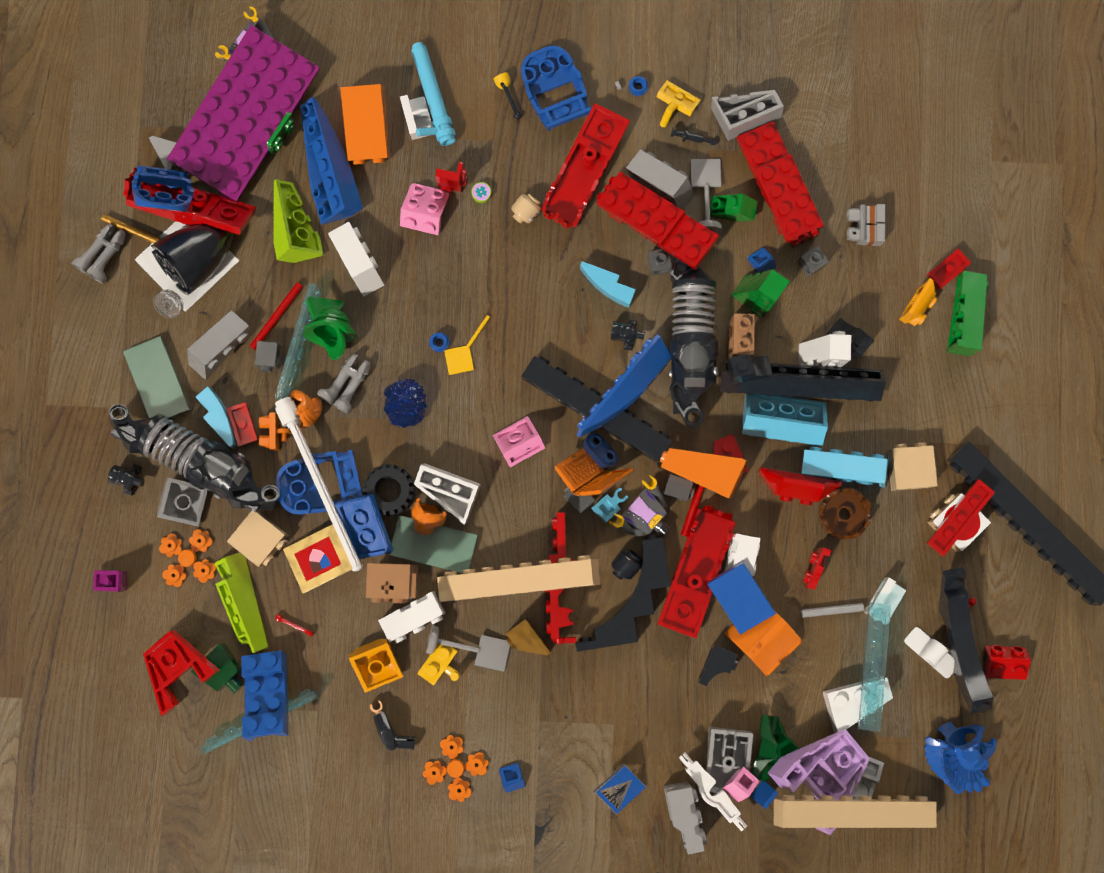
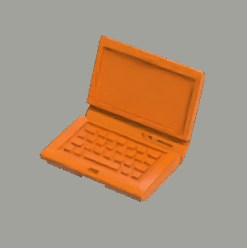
M584 447L555 466L557 473L567 487L577 496L600 494L634 470L633 468L605 472V469H602L592 459Z
M777 613L741 635L734 624L724 633L754 662L766 677L802 641L790 625Z

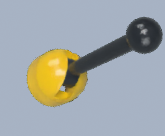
M507 72L499 74L494 78V82L499 89L505 90L514 111V118L519 120L521 113L517 111L508 89L511 83L509 74Z

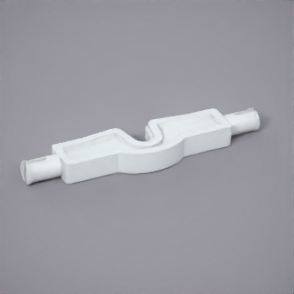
M686 752L683 753V756L687 761L680 755L679 759L687 767L685 769L686 772L698 785L702 798L709 805L717 807L729 823L734 822L739 830L743 831L742 826L746 828L747 825L739 817L741 813L734 806L726 792L720 790L715 795H710V789L716 784L715 779L696 760L693 762Z

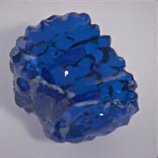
M406 378L405 380H399L390 384L384 390V395L387 397L384 411L392 425L402 428L416 426L424 418L423 414L428 407L426 404V394H423V386L415 382L414 379Z

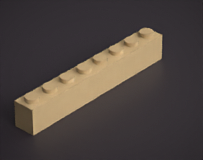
M590 555L578 556V561H571V558L558 559V563L551 564V560L538 561L539 565L532 566V562L520 563L519 568H513V565L500 566L501 570H494V567L481 568L482 572L475 573V569L463 570V574L457 575V571L444 572L445 576L437 577L439 602L600 585L598 559H591Z
M782 795V799H774V825L782 828H937L936 802L928 800V796H915V799H909V796L898 795L897 799H891V796L878 795V799H872V796L859 795V799H853V796L840 795V799H834L832 795H821V799H814L813 795H801V799H795L794 795Z

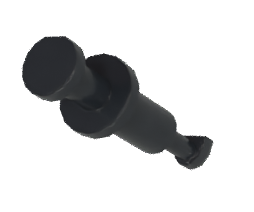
M675 127L671 130L670 137H682V142L690 140L697 143L717 144L716 139H705L702 135L688 132L686 128L684 132L675 130Z

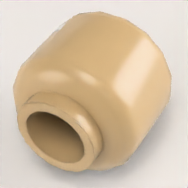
M522 194L511 207L514 212L512 217L521 224L523 221L531 223L540 213L541 208L539 205L541 203L531 194Z

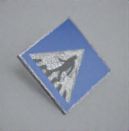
M623 763L593 792L617 815L647 786Z

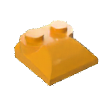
M931 278L919 286L900 316V321L915 326L916 324L921 325L927 316L925 311L928 307L931 309L937 300L935 297L934 281Z
M387 639L375 640L356 648L349 654L350 663L365 693L403 677L391 644Z

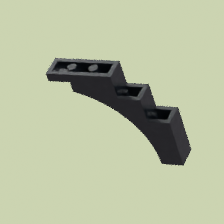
M657 534L645 536L646 540L641 541L642 567L633 593L620 611L602 625L594 628L595 640H591V636L579 638V642L575 643L577 652L638 642L634 617L653 615L654 608L651 589L671 586L663 537L658 538Z
M963 567L942 571L939 612L947 628L946 643L954 659L953 674L970 712L983 713L992 709L993 695L986 681L974 640L969 610V595L964 587L966 572Z

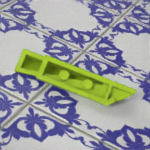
M239 552L215 562V566L223 579L215 585L237 640L241 644H249L253 653L267 648L268 644L246 557Z

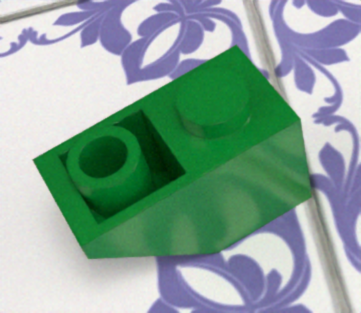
M745 194L712 196L710 216L737 222L754 221L758 201Z

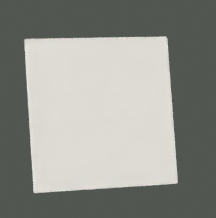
M175 221L159 238H163L190 225ZM151 245L135 259L185 312L239 262L229 251L212 276L190 295H185L176 287L178 282H174L163 272L152 254V251L155 249Z

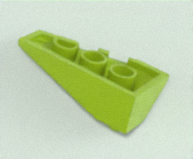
M275 179L273 243L277 260L296 263L322 256L323 250L320 236L317 231L314 232L310 224L312 220L309 215L305 214L302 208L303 202L294 184Z

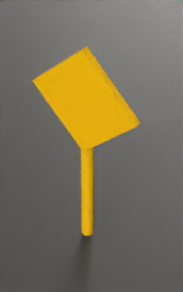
M489 315L485 317L466 346L444 351L449 375L474 370L470 347L489 320Z

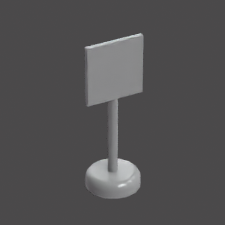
M691 159V188L704 187L705 220L699 223L719 235L722 232L721 223L710 220L709 187H721L720 159Z
M431 626L426 654H433L437 644L477 652L474 664L476 666L505 671L510 645L506 640L481 635L479 646L474 647L438 639L439 627Z

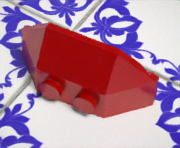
M763 467L758 469V474L774 496L780 497V501L792 502V499L800 500L802 505L812 506V503L819 502L842 485V481Z

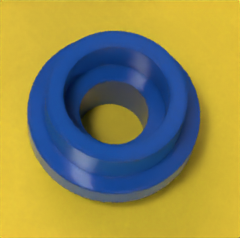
M641 76L633 77L628 85L630 93L634 96L644 95L648 90L647 80ZM639 84L642 88L636 89L634 86Z
M442 332L434 333L429 340L430 347L435 352L445 351L449 347L448 336ZM438 339L443 340L441 346L436 345Z

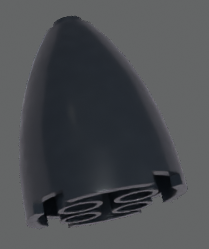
M207 224L192 225L177 230L153 243L151 247L155 250L152 251V254L163 272L174 282H178L176 287L183 294L190 295L205 283L221 265L231 248L234 235L229 231Z

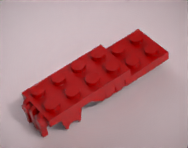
M594 103L574 142V146L571 147L569 155H567L565 163L561 167L559 175L555 182H552L549 191L546 193L545 201L541 207V211L544 212V218L552 219L566 229L571 226L577 227L630 124V120Z
M774 121L737 136L736 140L754 179L757 181L756 183L761 190L762 197H764V201L770 207L774 216L773 224L777 228L778 235L782 234L785 242H790L792 248L797 247L800 243H805L807 239L814 240L819 236V229L824 226L792 155L788 154Z
M135 167L133 173L129 174V178L124 180L123 195L126 198L127 206L186 225L207 224L240 235L256 213L255 206L240 201L236 202L233 199L209 193L194 187L189 212L136 206L132 193V180H134L137 168ZM141 182V189L149 191L150 197H155L156 192H167L172 195V199L176 200V196L182 194V189L170 188L161 184L148 185L145 182Z
M619 172L616 177L612 176L609 179V184H606L604 187L605 190L597 196V206L605 210L611 219H615L621 225L623 222L629 225L638 234H641L642 237L649 239L650 242L657 244L658 247L695 270L719 239L717 233L686 215L684 210L622 172Z
M707 505L702 510L697 509L657 625L695 639L697 638L712 596V591L707 582L719 575L725 553L729 549L734 535L733 531L736 522L733 521L731 513H723L721 510L716 511L713 510V507Z
M565 512L557 513V517H552L553 531L557 530V538H553V551H557V554L549 555V559H545L551 560V564L558 563V559L566 558ZM564 589L546 591L550 592V600H546V613H550L551 621L546 622L547 634H551V640L555 644L576 643V637H559V628L574 625V622L568 618L573 609L559 606L558 596Z

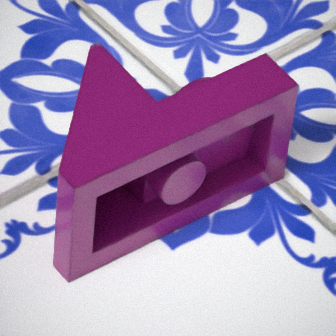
M94 570L93 591L123 592L127 590V571Z

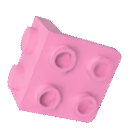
M411 184L401 207L400 226L439 235L441 216L449 198V192L421 184Z

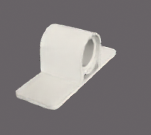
M915 627L905 638L904 642L942 676L949 678L953 674L954 659L948 654V649L937 640L931 639L920 628Z

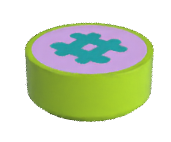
M484 182L476 183L471 190L473 199L478 203H486L491 198V188Z

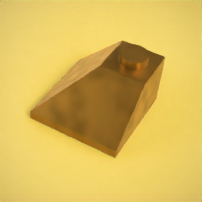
M527 618L506 633L508 636L506 641L512 649L516 647L520 651L542 655L551 653Z

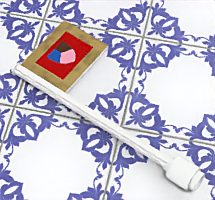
M286 397L275 403V410L282 426H287L291 430L333 523L283 549L302 593H306L350 570H361L363 564L361 565L301 432L299 427L301 419L296 414V404L290 397Z

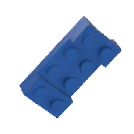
M280 650L241 656L242 677L245 678V717H242V738L247 741H253L256 737L269 735L289 736L287 655Z

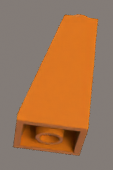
M381 84L340 87L348 161H353V165L365 164V160L373 159V163L385 162V158H389L385 87Z
M672 448L664 451L660 459L662 468L729 499H732L748 464V461L741 458Z

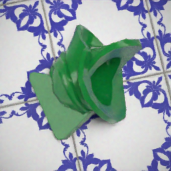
M308 297L306 303L312 317V323L305 326L303 336L307 340L325 347L331 360H339L344 354L345 343L353 341L358 337L349 325L347 314L340 311L344 302L335 299Z

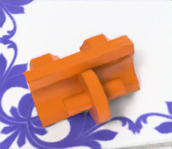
M276 412L259 417V427L269 428V436L259 437V446L273 451H280V434L281 442H287V434H292L291 430L287 429V426L283 427L282 423L280 429V419Z

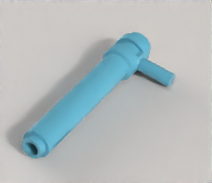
M417 42L412 45L411 52L433 119V127L417 128L416 135L418 137L436 135L440 145L447 146L456 141V133L451 127L453 125L452 120L447 114L427 47L422 42Z

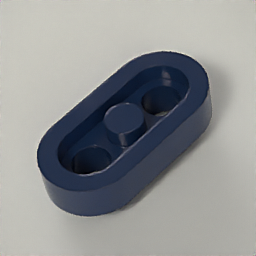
M590 433L584 439L583 447L585 451L602 469L609 470L617 464L618 456L602 436L597 433Z

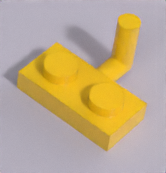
M667 80L656 96L669 104L660 121V126L667 127L675 109L691 116L699 105L700 99Z
M437 644L435 652L430 654L417 674L432 685L436 684L443 672L448 674L451 680H458L460 673L449 666V663L458 651L453 647Z

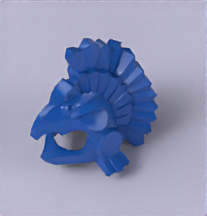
M948 722L938 728L945 736V741L940 739L934 740L930 736L925 738L926 744L924 748L926 752L924 754L927 758V763L931 765V770L936 772L937 776L951 787V790H954V793H963L965 789L970 793L973 790L981 792L983 786H990V780L984 777L982 771H986L988 768V761L995 752L997 743L994 738L987 743L981 742L985 729L982 725L973 724L956 728L951 722ZM968 733L975 734V738L966 743L965 735Z

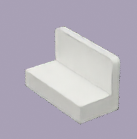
M889 577L883 579L864 613L884 625L888 623L906 592L905 589L895 584L896 581Z

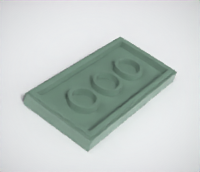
M161 336L123 351L149 418L162 414L171 419L191 410Z
M399 515L391 544L393 551L389 555L459 573L470 569L478 535L444 526L434 528L433 532L429 535H421L413 529L414 521L412 518Z

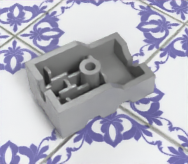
M709 726L705 771L716 781V784L713 785L709 792L716 793L723 790L722 788L727 781L742 767L749 771L753 741L752 732Z
M688 781L663 786L670 820L673 826L681 831L687 854L703 852V845H706L707 841L705 832L702 828H699V824L703 822L698 807H695V802H698L696 789H694V786H690Z

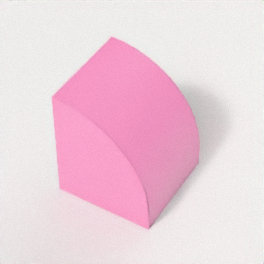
M742 767L727 781L722 789L734 800L740 802L750 796L759 780L745 767Z

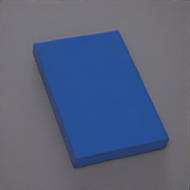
M374 494L339 501L335 504L358 559L388 554L393 551Z
M743 561L707 582L740 635L776 614Z

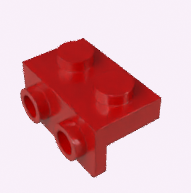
M459 162L457 172L437 168L435 178L438 187L445 192H452V190L462 192V188L466 187L468 181L467 169H465L463 162Z
M1000 645L985 646L984 651L987 655L984 667L985 678L1027 680L1031 658L1026 648L1020 646L1004 647Z

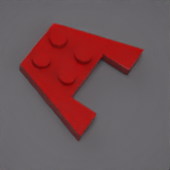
M175 630L169 631L143 653L161 716L168 714L179 705L169 686L193 667L202 683L208 681L220 671Z

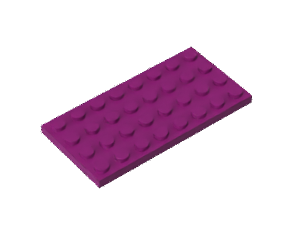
M250 25L168 155L167 160L237 202L269 152L267 142L286 113L289 111L293 114L320 71V67Z

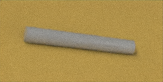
M863 603L802 609L801 613L804 618L864 611Z

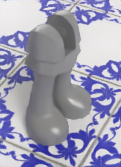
M107 224L100 230L101 233L96 235L97 238L91 247L81 257L75 258L71 263L79 271L88 274L101 284H104L107 279L104 273L106 264L119 251L126 236L125 232L119 230L112 240L109 241L115 230V226ZM103 246H106L101 255L91 265V262L93 261L97 253L101 250Z
M353 354L345 360L346 363L341 366L342 369L328 389H320L316 394L346 414L350 413L352 409L350 405L351 399L360 383L364 381L365 375H368L371 365L370 362L365 360L358 371L353 369L359 359L357 354ZM350 376L352 378L341 397L336 400L340 390Z

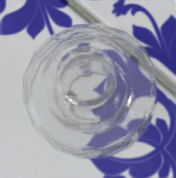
M169 289L159 291L153 299L156 311L166 318L177 317L184 308L182 298L176 292Z

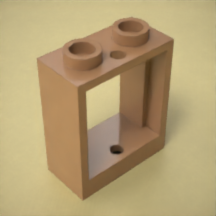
M734 314L728 322L727 361L731 357L750 354L754 356L755 314Z

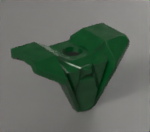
M762 715L759 728L762 739L759 756L752 763L750 773L758 780L767 781L771 777L768 772L782 756L800 748L786 734L779 716Z

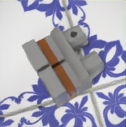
M861 204L859 208L847 211V221L857 222V228L848 227L847 240L857 241V245L881 246L885 242V204H877L876 206Z

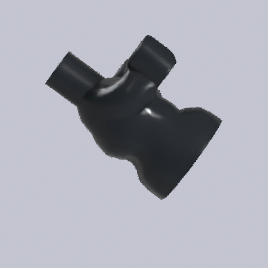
M630 320L628 324L614 321L611 330V340L624 341V350L632 351V342L635 339L644 340L645 332L637 330V321Z
M133 464L131 468L124 469L121 466L114 465L109 471L108 482L123 486L124 493L133 496L135 489L132 487L134 485L142 487L145 482L144 479L136 475V473H141L140 469H142V466Z

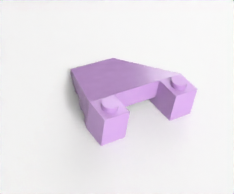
M843 729L782 756L769 770L768 774L779 787L793 793L803 783L816 799H821V795H832L834 799H840V795L854 796L852 794L856 783L860 782L870 758L848 731ZM836 828L816 829L831 835Z

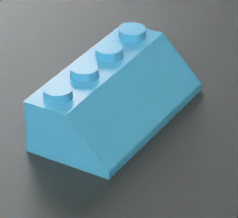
M745 395L742 434L809 445H823L828 428L826 402L780 395Z

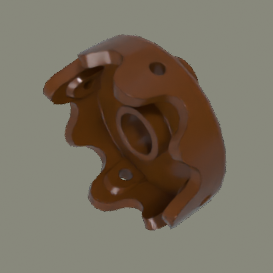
M843 488L834 490L820 504L818 513L821 526L829 535L838 539L859 537L871 523V503L855 489ZM842 508L849 511V517L846 520L839 517V511Z

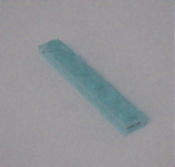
M309 283L275 393L274 398L278 401L289 397L293 391L291 384L298 375L297 364L303 358L304 349L302 347L304 341H307L303 336V330L306 325L312 322L306 299L308 297L321 298L320 288L316 284Z
M869 603L858 721V729L881 732L891 605Z
M308 688L298 693L299 698L293 701L291 697L288 698V712L320 697L317 690L310 691ZM234 725L223 731L225 735L219 738L214 735L204 740L206 744L200 747L203 755L242 736V726L236 729Z

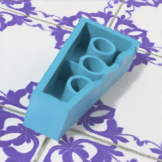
M810 447V450H804L803 475L826 479L836 478V480L842 482L856 480L857 483L863 485L879 483L878 487L886 488L888 459H884V455L872 454V457H866L861 452H851V455L842 454V450L830 449V452H822V448Z

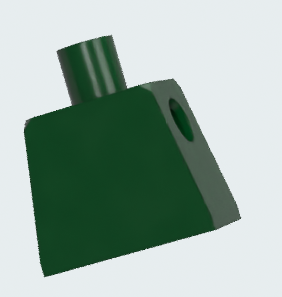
M220 643L206 656L220 671L205 683L217 692L227 686L235 694L243 686L236 678L242 671V668L227 645ZM193 669L191 672L198 677V675Z

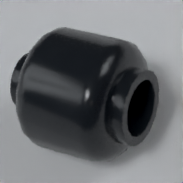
M628 549V551L621 550L611 563L614 570L612 573L620 580L623 578L627 580L632 579L642 567L640 556L631 549Z

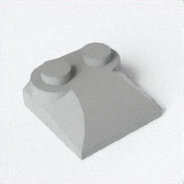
M167 477L161 494L157 517L199 526L208 490H200L189 482Z

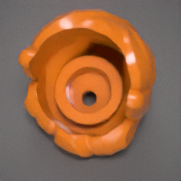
M293 390L289 397L296 404V414L301 419L299 427L304 429L313 425L318 420L323 405L319 398L311 399L302 391Z
M417 498L411 513L414 521L413 529L421 535H429L433 532L434 528L444 524L447 513L439 511L435 505L421 503V499Z

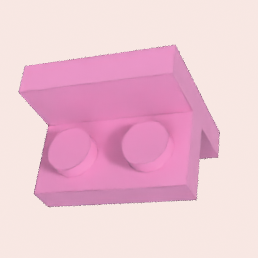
M528 416L493 435L510 467L545 449L542 439Z

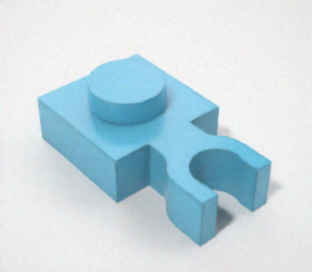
M618 488L613 493L612 498L606 494L592 507V510L604 523L620 510L617 504L629 498L627 495L623 499L618 497V492L622 490L621 488Z

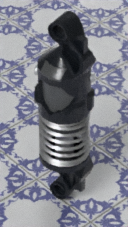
M674 257L670 280L672 282V292L678 296L672 298L674 302H677L672 307L679 311L672 313L674 317H677L672 322L678 326L672 328L674 333L669 343V353L671 355V370L669 371L671 386L669 393L673 401V414H680L684 423L689 428H697L703 421V413L696 405V400L716 384V375L719 372L718 367H716L719 342L716 340V331L713 329L716 326L713 322L716 319V316L713 314L716 311L713 307L716 304V301L713 299L716 296L714 293L716 291V281L703 272L699 266L695 270ZM710 301V302H712V303H711V304H704V303H702V302ZM703 309H711L712 311L706 312V311H702V310H703ZM691 413L697 414L699 421L691 423L688 420V415Z
M116 404L110 408L109 417L113 427L111 436L122 441L124 447L130 453H139L146 457L151 456L153 461L158 460L159 464L165 463L166 468L172 467V471L178 470L179 475L183 474L186 479L190 480L192 486L200 490L207 489L214 493V497L220 500L221 498L227 500L232 508H247L256 513L257 510H274L278 507L279 489L273 485L257 487L253 478L251 463L245 459L243 454L233 453L227 449V445L218 440L211 441L206 438H200L199 434H194L192 430L187 431L186 427H180L179 423L174 424L173 420H169L168 417L162 414L133 421L124 405ZM158 448H161V451H160L159 454L155 457V454H156L157 449H158ZM164 452H168L166 457L162 460ZM267 496H273L274 499L269 500V499H266V497H267Z

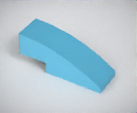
M583 261L581 262L580 270L596 289L616 303L627 308L630 307L636 289L617 283L619 280L618 274Z
M207 386L196 396L199 402L209 411L203 418L229 447L235 449L237 442L226 407L215 391Z

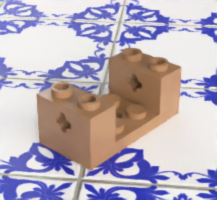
M367 563L366 598H371V602L378 603L392 602V599L393 603L412 602V598H417L419 566Z

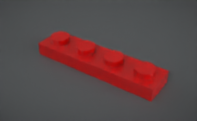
M977 479L926 544L941 556H945L995 492L981 480Z

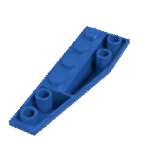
M311 97L300 106L310 188L321 224H327L351 217L362 210L363 207L342 145L315 97Z
M658 334L653 339H647L642 346L643 349L639 353L636 352L630 360L631 363L627 366L623 375L620 374L614 382L615 385L612 389L609 388L602 396L603 400L592 407L590 410L591 415L588 418L584 417L577 426L579 428L577 432L579 438L606 424L631 406L667 366L671 355Z

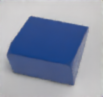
M764 247L747 257L756 273L762 274L764 271L776 268L775 259Z
M519 763L499 768L503 788L506 793L525 787Z
M761 781L751 794V797L764 809H767L778 792L765 781Z

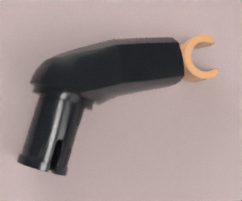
M378 700L380 704V709L374 710L371 703L370 709L376 713L373 717L375 726L386 749L389 751H393L396 748L414 750L415 736H398L393 730L386 712L381 711L383 707L381 701Z

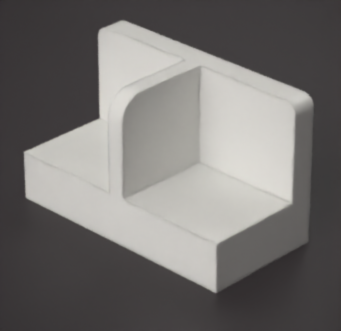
M408 95L401 96L400 100L411 139L415 140L426 137H418L416 135L417 128L433 127L425 97L409 100Z

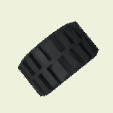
M383 464L381 467H375L373 472L367 474L368 478L364 480L363 492L364 495L374 494L380 514L387 516L400 515L413 504V499L416 497L414 479L400 466ZM388 478L397 480L401 485L400 496L393 502L383 501L378 494L380 484Z

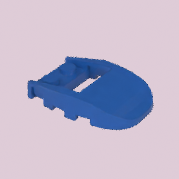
M548 46L526 56L521 65V74L526 93L534 111L548 132L555 127L589 115L591 108L588 107L587 93L582 81V75L580 70H577L573 64V59L568 52L558 46ZM568 83H573L578 94L577 96L547 108H541L536 96Z
M138 165L137 172L134 174V180H132V193L135 205L189 212L194 188H191V180L187 179L188 172ZM141 182H145L148 185H166L170 188L182 187V194L177 195L176 200L172 199V195L167 192H156L155 197H150L149 191L141 189Z
M353 450L341 453L333 451L312 454L316 464L334 460L342 499L333 501L334 505L339 501L364 496ZM303 458L291 461L279 470L276 477V486L279 489V500L284 509L293 514L327 511Z

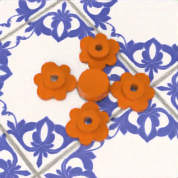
M197 529L193 532V536L189 538L192 550L185 549L182 551L180 546L182 540L177 539L175 534H169L167 538L163 537L161 539L162 544L159 547V551L166 554L167 557L178 555V561L181 564L176 566L169 565L168 570L163 572L162 576L166 579L167 585L180 587L183 584V580L187 577L183 573L184 567H191L193 565L195 569L193 575L201 583H206L209 579L215 577L213 572L216 571V566L214 563H209L207 559H204L202 562H196L195 552H205L208 549L207 547L213 544L208 531L202 532Z
M449 735L447 739H443L440 742V747L443 749L442 754L444 756L448 755L453 760L449 761L447 767L441 766L440 761H435L434 763L431 761L427 762L423 776L427 778L429 784L433 785L436 782H442L443 776L447 772L449 776L455 778L453 783L448 786L450 790L449 798L463 802L465 798L470 797L471 789L468 788L469 782L463 781L459 777L463 775L465 769L470 771L472 776L477 774L484 775L489 762L487 759H484L483 753L477 752L475 755L470 754L468 756L469 761L464 765L461 760L456 759L458 753L463 752V747L461 746L463 741L460 737L454 738L453 735Z

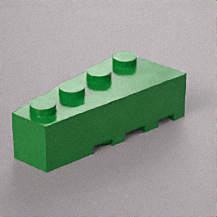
M773 269L764 271L762 274L756 273L755 276L753 274L746 275L742 278L731 296L749 307L750 312L755 314V316L760 317L761 315L765 317L790 281Z
M962 271L957 276L947 353L972 356L982 350L986 293L989 287L986 274Z

